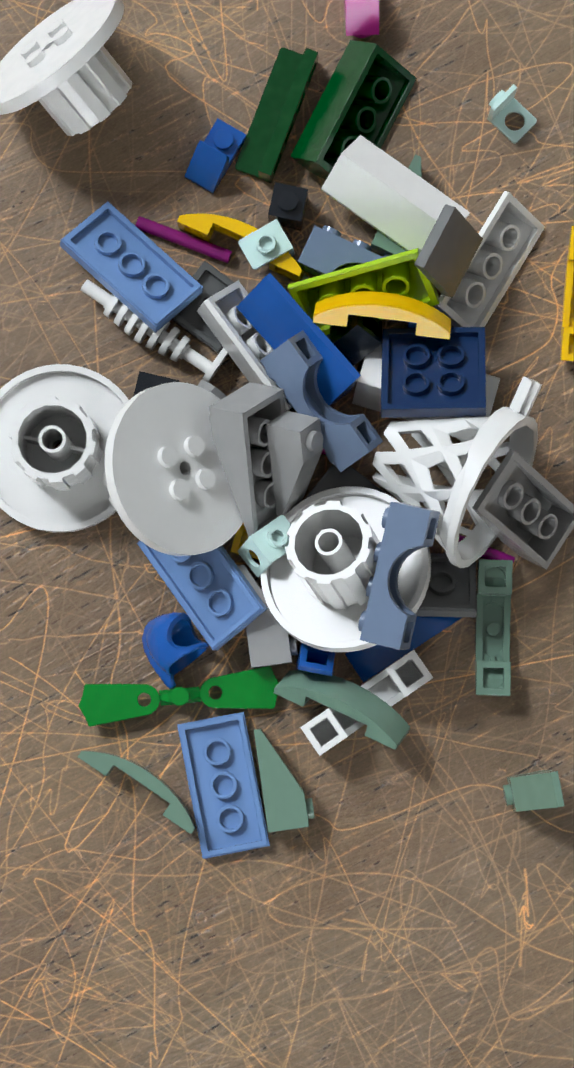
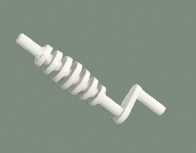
M88 279L81 287L80 291L103 305L105 309L103 314L106 317L110 318L113 313L117 314L113 323L118 327L125 320L128 322L124 328V332L130 336L136 328L139 329L134 341L141 344L147 335L150 336L145 347L153 350L159 342L162 344L158 350L159 354L165 356L171 350L173 352L170 357L171 360L175 362L179 358L186 360L205 373L203 380L208 383L228 356L227 351L223 347L215 360L211 362L190 348V339L186 335L181 341L177 339L180 334V330L177 327H174L170 333L166 332L170 321L155 333L113 294H109Z

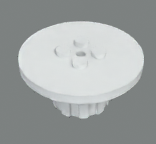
M73 0L51 14L25 35L0 61V115L18 111L39 101L67 136H74L78 133L82 134L111 115V112L118 105H121L127 97L126 94L129 89L132 88L130 78L103 46L122 19L124 13L122 0Z
M68 364L37 367L16 376L0 389V508L26 526L53 533L75 532L87 529L113 515L116 510L108 500L110 495L107 487L103 486L102 472H105V448L108 434L117 414L129 401L126 395L113 382L101 374L87 368ZM58 443H61L58 448L54 449Z
M184 382L164 383L147 388L132 397L122 407L114 419L108 434L105 448V472H102L103 486L107 487L110 495L108 500L126 527L134 536L150 548L174 556H191L212 551L226 543L243 523L212 439L209 406L221 399L202 387Z
M345 486L316 493L301 501L285 514L286 519L291 524L287 532L289 545L285 547L286 554L274 561L261 574V585L271 613L291 636L310 647L329 652H353L377 645L360 640L362 631H359L358 624L362 612L366 611L369 597L366 596L368 581L375 574L377 563L374 562V552L377 544L382 542L385 529L381 525L382 516L385 509L390 507V502H399L398 500L378 490L366 487ZM429 547L421 548L409 555L403 562L398 574L400 596L405 605L415 614L425 598L430 582L431 554Z

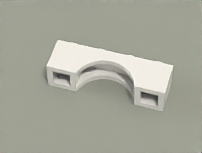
M412 650L361 685V687L382 699L389 706H393L433 679V676L415 650ZM328 708L300 728L319 756H321L365 724L332 708Z

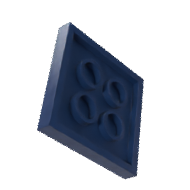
M451 327L450 340L416 336V328L383 329L381 418L486 416L485 327Z

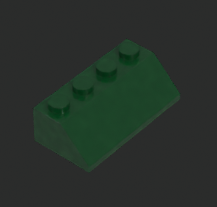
M350 40L290 157L311 173L326 180L341 153L360 135L381 149L417 78L378 44Z

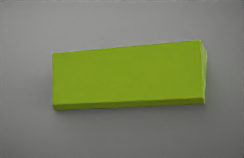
M419 248L288 284L291 297L312 320L316 302L349 292H387L407 296L430 306L439 304L436 287L414 265L421 252ZM315 323L325 335L330 334V325Z

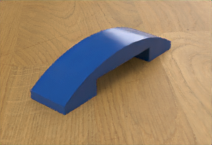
M417 616L410 649L396 650L375 645L367 649L347 652L345 655L364 683L463 617Z

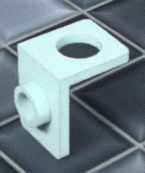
M514 84L506 92L503 89L499 91L490 101L489 105L491 108L487 119L513 144H516L536 124L537 119L514 98L518 88ZM513 112L519 113L524 119V126L516 131L510 130L505 124L506 116Z
M277 219L238 241L240 248L254 270L259 269L287 252L291 256L295 255L294 248Z
M280 515L249 536L238 550L239 555L257 577L261 576L274 561L286 554L285 547L289 545L287 532L291 524L284 515ZM249 550L257 555L260 565L252 559Z

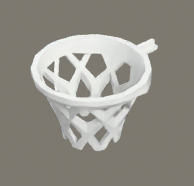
M523 376L510 407H502L496 410L490 417L407 418L409 421H391L384 435L396 452L375 453L373 465L379 473L376 472L372 478L377 484L385 488L402 503L421 507L419 502H422L425 508L440 512L435 539L446 550L450 563L459 568H465L474 563L497 538L496 534L472 508L484 490L475 489L487 464L496 472L500 466V462L496 458L507 455L509 450L512 449L531 466L533 465L538 443L537 422L533 417L529 416V413L542 384ZM400 434H412L411 436L421 445V448L409 449ZM450 436L456 437L461 442L453 444ZM510 436L509 442L503 443ZM389 464H399L407 477L397 475ZM437 465L451 486L434 485L429 468ZM466 508L476 525L473 530L461 526ZM459 533L466 535V537L458 543Z

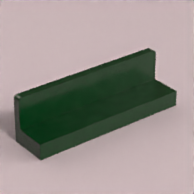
M286 48L279 50L235 165L237 171L272 183L318 64V52L305 48L304 54Z

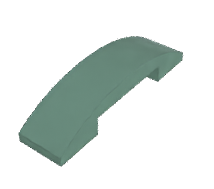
M478 560L477 615L475 622L476 695L510 696V616L513 560Z
M290 670L274 688L273 693L302 707L312 699L366 724V737L394 750L397 749L410 730L408 723L382 699L365 688L334 675L327 676L302 670Z
M81 751L78 755V758L105 776H109L116 766L170 803L163 816L190 834L196 829L191 814L179 796L162 779L148 769L129 759L110 753Z

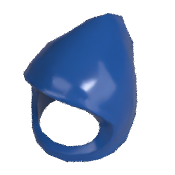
M173 612L155 617L147 623L142 636L144 652L151 666L169 689L176 687L174 675L187 667L209 647L207 642H202L198 638L191 619L184 612Z

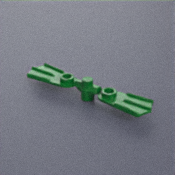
M271 666L209 678L202 684L201 689L200 687H176L170 690H160L158 693L153 686L147 684H85L78 707L90 727L149 715L158 708L159 703L160 706L174 704L182 706L186 703L201 702L202 700L205 705L211 708L273 709L275 708L278 696L273 692L279 682ZM218 686L221 688L222 696L219 699H212L209 696L211 687ZM147 693L150 695L151 702L148 706H141L138 703L140 694Z

